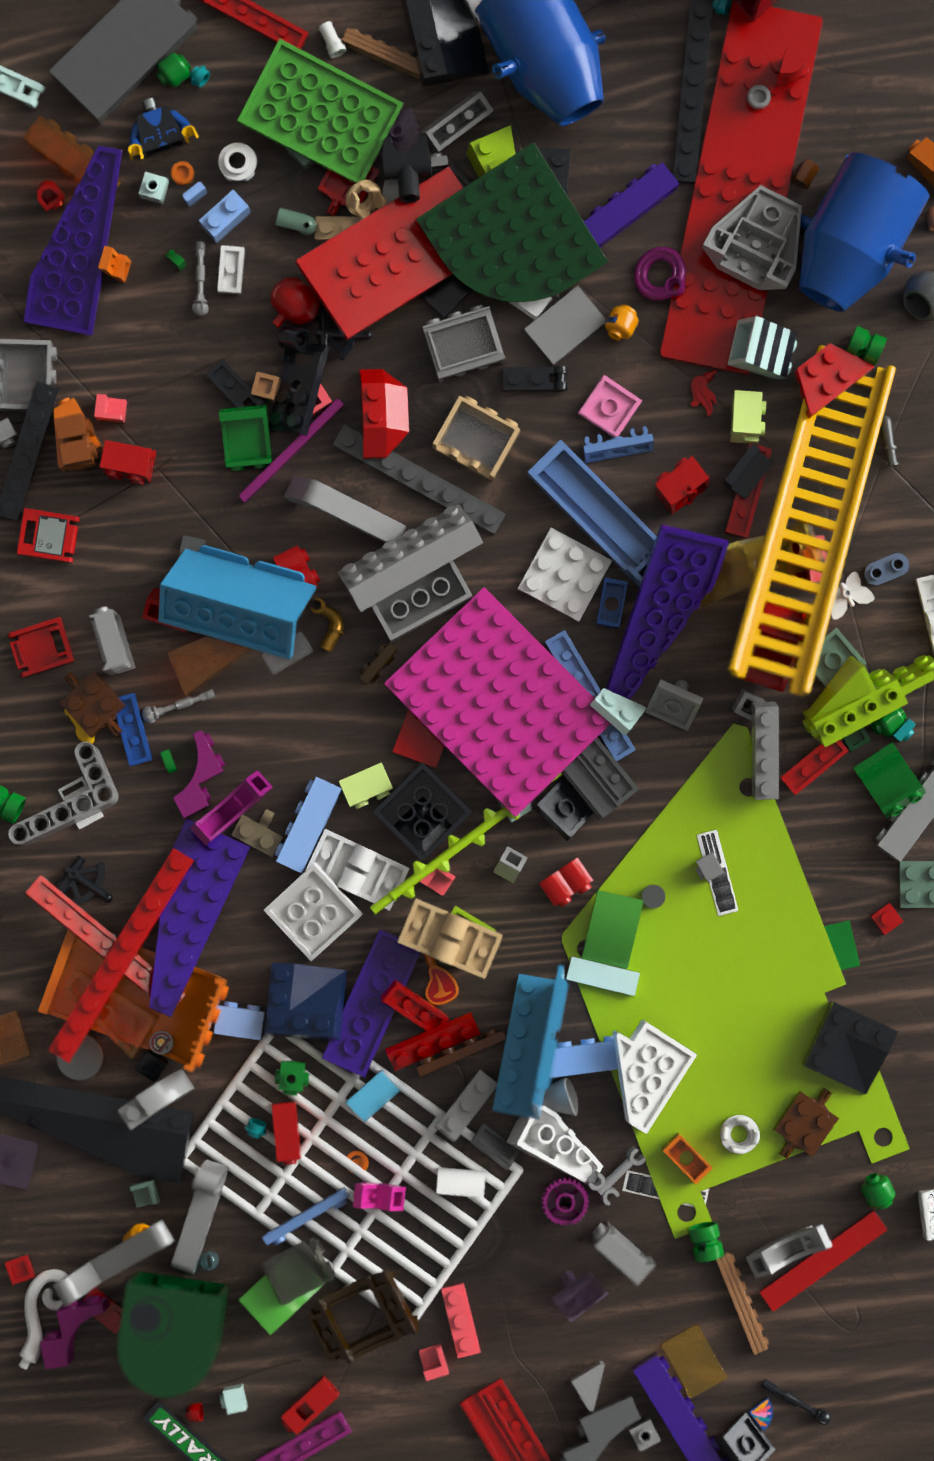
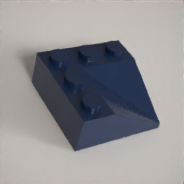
M272 962L265 1033L274 1037L340 1041L347 970Z

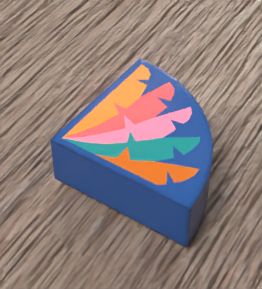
M768 1397L749 1410V1413L763 1431L769 1426L773 1415L772 1405Z

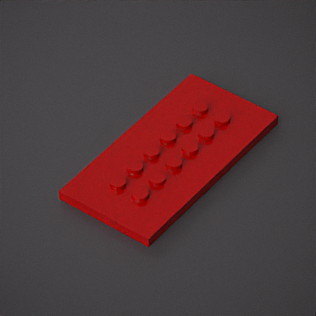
M450 167L445 168L419 184L420 200L415 203L406 204L400 202L398 197L295 261V264L346 340L453 275L440 259L416 221L418 217L463 189V186Z

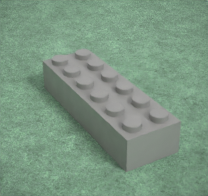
M458 504L448 507L444 510V513L437 517L427 519L421 526L407 530L398 539L386 542L382 548L375 552L365 554L359 561L345 565L337 573L348 594L360 612L481 545L483 541L473 521Z

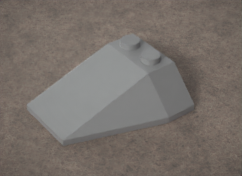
M760 185L712 227L702 248L718 270L758 290L786 289L796 270L802 206Z

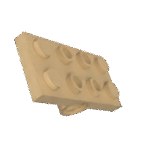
M415 899L398 943L485 979L503 935Z

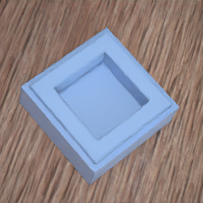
M198 182L182 196L190 207L206 195L207 191L204 185Z

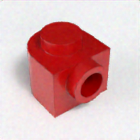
M46 180L37 186V199L46 212L50 209L56 210L63 204L62 200L65 196L56 183Z

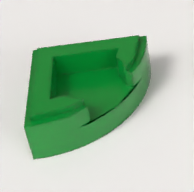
M170 249L164 255L180 271L186 267L185 260Z

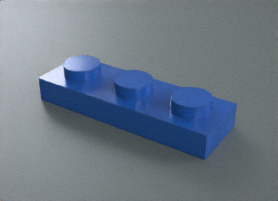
M135 693L120 696L119 698L126 707L118 713L117 721L119 727L123 730L121 736L129 766L153 761Z

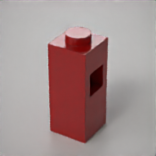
M296 1101L273 1103L271 1106L277 1162L283 1161V1165L297 1164V1160L302 1158Z
M323 1375L282 1413V1425L288 1432L291 1433L293 1431L297 1435L339 1396L340 1392Z

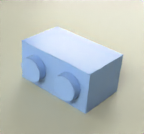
M232 190L207 212L199 222L209 236L218 243L251 212L249 206Z
M224 1001V1005H218L217 1009H220L221 1012L217 1023H215L214 1034L255 1040L262 1039L266 1011H261V1006L247 1004V1008H240L238 1003Z

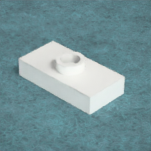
M221 245L218 293L241 295L244 247Z

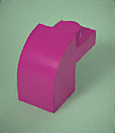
M378 1182L356 1183L353 1193V1207L403 1211L406 1187Z

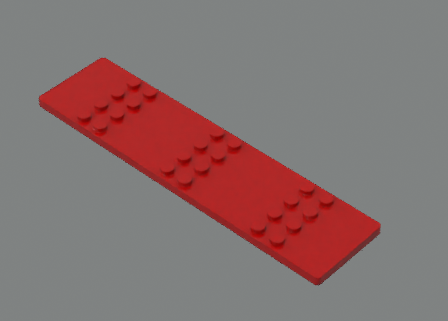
M735 1L732 3L680 254L686 267L685 290L680 296H672L660 351V356L664 359L742 375L750 374L749 371L727 364L737 321L754 316L762 318L768 290H758L718 270L702 246L712 227L760 185L787 198L823 22L819 16L770 7L753 22ZM787 46L810 52L801 76L794 83L787 86L775 85ZM756 85L765 86L771 94L769 104L761 110L753 109L747 102L749 90ZM679 284L674 287V291L679 289Z

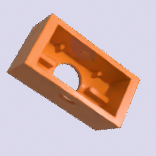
M679 1133L662 1148V1151L695 1184L712 1169ZM684 1151H689L693 1154V1161L689 1165H684L680 1162V1155Z

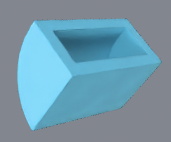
M381 1070L349 1098L346 1103L366 1122L399 1093L400 1089Z

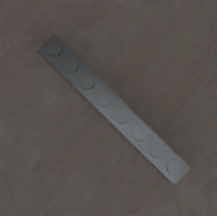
M343 425L333 443L334 447L446 509L459 504L475 525L493 535L496 534L506 516L504 512L393 451L386 459H363L362 434L346 425Z

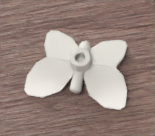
M852 572L847 577L846 583L841 582L840 587L837 588L831 610V616L835 620L844 615L847 610V602L850 607H853L855 605L854 601L859 604H868L874 601L872 592L867 587L861 586L860 577L857 572Z

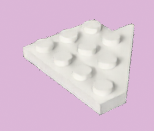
M641 1020L630 1039L616 1030L613 1032L625 1120L647 1134L697 1054L649 1023Z

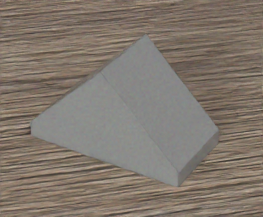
M597 1361L571 1377V1382L587 1409L592 1412L594 1411L605 1366L603 1361Z

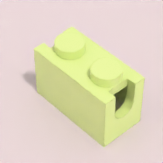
M734 391L730 442L758 444L759 436H764L765 422H761V416L765 415L766 401H762V392Z
M382 762L339 781L349 806H355L356 810L368 805V800L377 797V800L389 796V791L393 789Z

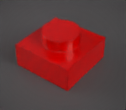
M887 903L870 916L883 935H886L904 922L890 903Z
M28 1254L5 1262L12 1285L36 1276Z

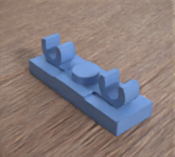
M643 426V434L640 436L636 435L634 428L630 430V438L618 436L602 442V436L599 434L597 435L598 442L591 444L587 436L585 437V446H583L585 463L654 451L653 435L648 434L647 427Z

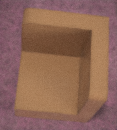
M256 372L251 395L268 399L271 403H275L281 381L280 378Z

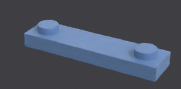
M343 1187L264 1234L262 1238L266 1245L273 1243L275 1246L286 1239L285 1235L331 1207H334L336 1210L347 1203L346 1198L349 1197L347 1189Z

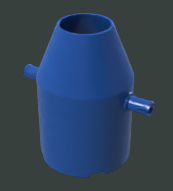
M482 0L475 9V15L501 62L494 64L492 67L493 74L500 72L495 75V78L501 79L508 76L515 90L559 126L572 124L586 117L603 104L604 95L598 45L605 42V34L597 36L603 33L601 29L594 32L590 31L574 0Z
M851 152L850 156L847 154L813 218L801 213L800 229L806 231L804 233L799 290L814 302L828 309L844 312L885 279L895 262L908 268L912 267L913 264L908 261L915 262V254L902 250L930 197L928 191L910 175L904 178L895 172L897 167L870 155Z

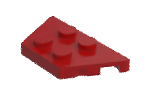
M831 343L795 370V376L800 384L801 397L805 399L807 405V417L810 419L869 373L874 368V365Z

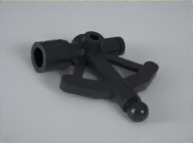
M320 306L319 313L316 316V320L319 323L316 337H319V344L328 345L329 342L340 353L339 358L341 360H345L352 351L355 339H371L372 333L370 331H361L348 339L347 345L342 349L333 338L345 339L339 329H332L336 326L335 322H330L331 316L324 306Z
M78 855V858L75 859L71 867L68 865L64 870V877L61 880L59 879V881L56 880L54 886L64 895L69 890V887H72L75 896L72 901L77 905L89 901L94 895L104 899L106 903H110L113 900L112 895L107 894V891L101 888L105 879L104 862H99L98 866L81 869L86 860ZM98 871L95 883L82 875L83 873ZM76 882L89 891L85 895L79 896Z

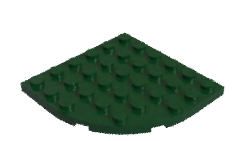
M534 142L416 219L440 259L458 280L482 295L501 301L529 302L551 297L568 289L608 263L607 258Z

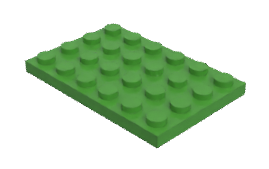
M279 39L237 123L339 176L357 183L366 179L384 144V139L387 138L404 103Z

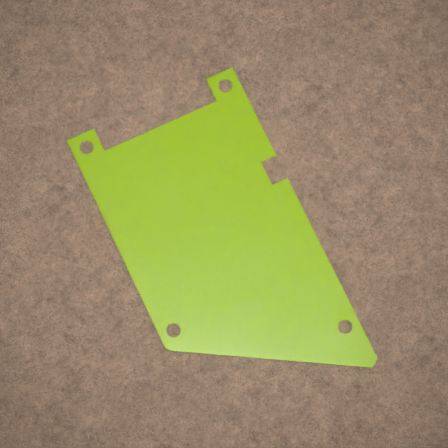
M734 723L598 889L599 891L642 900L643 890L649 885H658L665 892V901L660 907L649 908L644 903L642 905L628 968L626 969L640 973L635 996L577 982L599 1041H604L605 1036H612L614 1030L630 1039L641 1020H644L697 1054L648 1133L646 1134L632 1125L675 1239L689 1234L688 1228L692 1225L712 1221L701 1191L786 1159L779 1153L787 1142L773 1128L799 1091L816 1100L824 1088L832 1093L825 1106L829 1112L839 1119L821 1145L859 1131L871 1164L910 1149L880 1070L867 1094H864L802 1065L829 1005L825 992L844 986L846 982L776 800H755L754 796L748 797L740 792L739 786L741 781L746 778L752 779V738L747 727ZM713 830L718 832L739 910L718 916L709 881L707 882L706 878L701 880L695 870V867L698 866L696 861L703 858L697 835ZM596 893L562 934V944L569 962L571 956L582 959L577 952V946L582 940H586ZM618 1069L611 1070L622 1099ZM734 1115H745L751 1118L756 1123L760 1133L758 1144L745 1154H735L725 1148L720 1138L723 1123ZM741 1125L733 1127L731 1130L732 1140L738 1143L746 1140L748 1136L747 1129ZM880 1128H887L892 1133V1141L887 1146H879L874 1140V1134ZM678 1133L712 1167L697 1184L662 1151V1148ZM794 1148L789 1157L805 1151ZM689 1151L682 1152L680 1162L684 1165L691 1164L693 1154ZM684 1203L692 1204L696 1210L694 1219L688 1222L682 1221L677 1214L679 1206Z

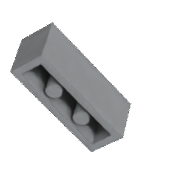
M474 91L419 133L426 135L428 146L432 151L439 152L494 110L481 91Z
M479 1070L435 1126V1129L452 1142L456 1141L495 1090L498 1083Z

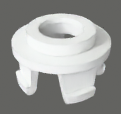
M232 143L227 145L221 151L218 160L222 174L229 181H249L255 174L254 171L257 165L256 155L246 144ZM236 152L242 153L246 159L244 166L239 169H235L229 164V157Z
M734 1115L723 1123L720 1138L725 1148L735 1154H745L758 1144L760 1133L756 1123L751 1118L745 1115ZM737 1125L744 1126L748 1132L746 1140L739 1143L731 1138V1130Z

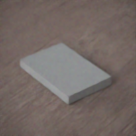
M577 286L528 325L524 331L554 366L605 324L606 319L580 287Z

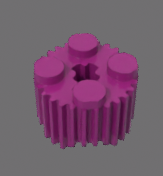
M563 1176L561 1178L558 1177V1180L553 1179V1182H549V1186H545L546 1190H543L541 1203L544 1214H546L548 1219L550 1218L551 1222L559 1223L560 1226L562 1224H565V1226L570 1224L571 1226L572 1223L577 1224V1221H581V1217H585L584 1213H587L586 1208L589 1207L587 1204L589 1200L586 1189L582 1184L580 1185L579 1181L576 1182L574 1178L571 1179L570 1177ZM562 1196L565 1198L569 1196L571 1198L569 1206L565 1204L559 1205Z

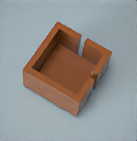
M82 413L54 419L58 440H63V444H59L63 465L68 471L97 466L96 459H99L97 445L91 440V437L95 436L92 422L90 423L89 419H86Z

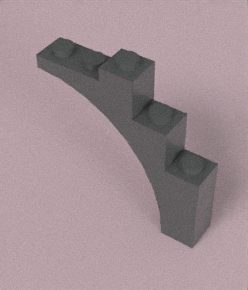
M627 1394L594 1409L593 1412L589 1411L576 1417L579 1423L575 1425L579 1436L581 1438L585 1437V1440L561 1450L562 1458H559V1461H597L601 1452L617 1434L641 1419L632 1396Z

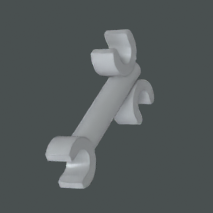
M634 1146L628 1149L627 1159L606 1179L600 1172L595 1171L594 1173L598 1176V1181L591 1183L588 1179L586 1180V1184L591 1189L596 1190L600 1194V1199L608 1206L610 1205V1202L607 1200L608 1194L613 1193L616 1197L620 1196L619 1192L611 1186L633 1165H641L646 1160L643 1155H639L638 1158L634 1159V1155L638 1152V1149Z

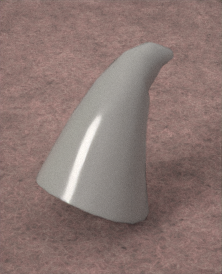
M566 1077L550 1084L549 1088L545 1091L542 1105L557 1113L576 1116L578 1113V1098L571 1081Z

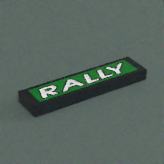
M160 1400L142 1418L189 1461H227Z

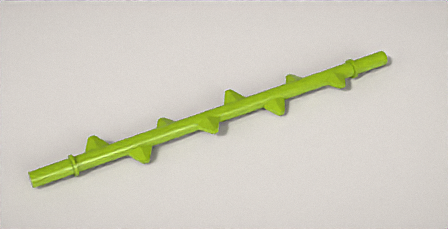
M560 773L554 780L560 777L562 773ZM505 807L497 812L487 808L484 809L483 823L461 839L452 835L448 836L449 848L427 865L415 861L413 863L414 874L392 891H388V894L370 906V909L374 914H377L391 902L397 901L396 899L401 895L411 899L414 898L415 884L436 869L446 873L449 872L450 858L472 842L483 846L485 844L484 833L506 816L518 820L520 814L514 817Z

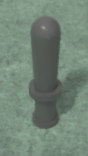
M883 416L881 423L885 445L883 452H886L887 467H895L899 463L895 453L897 446L894 445L892 423L890 417Z

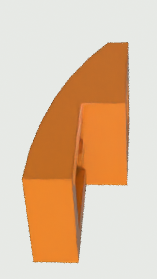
M104 246L98 268L106 275L125 283L131 260L126 255L118 254L114 248Z

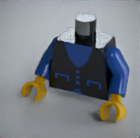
M149 98L142 102L145 113L137 116V122L132 127L129 139L130 146L128 148L131 161H133V156L140 155L141 159L144 156L147 158L190 143L188 140L190 136H196V138L199 136L195 128L175 110L170 111L167 106L158 108L155 98Z

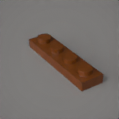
M497 1027L484 1032V1038L476 1040L473 1037L462 1042L464 1046L455 1050L454 1046L441 1051L442 1056L433 1059L432 1056L420 1060L421 1065L417 1066L420 1077L506 1040L503 1029L498 1031Z

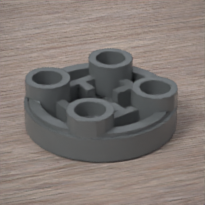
M90 1035L85 1037L70 1063L56 1055L57 1066L61 1073L75 1081H84L95 1076L100 1071L104 1061V1053L100 1043L95 1037Z

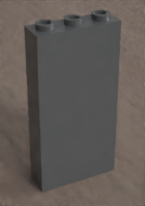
M121 0L49 72L101 125L157 70V64L170 53H175L198 30L197 18L190 10L184 11L179 6L181 4L179 0Z

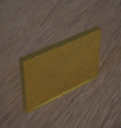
M698 1324L661 1344L662 1349L665 1350L686 1388L688 1396L691 1398L727 1379V1374L723 1371Z

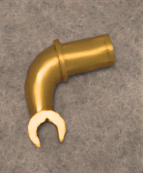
M314 598L315 601L321 603V609L315 610L310 607L311 611L316 615H324L330 622L327 626L329 629L319 646L331 653L340 636L344 635L343 618L337 610L326 605L321 598Z

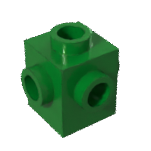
M281 1061L280 1070H276L275 1084H279L278 1090H284V1095L297 1096L298 1092L303 1091V1087H308L309 1073H305L306 1062ZM289 1075H294L295 1078H296V1081H295V1082H291V1081L288 1079V1076H289Z

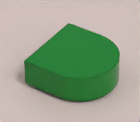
M170 749L162 751L160 755L169 774L176 772L177 767Z

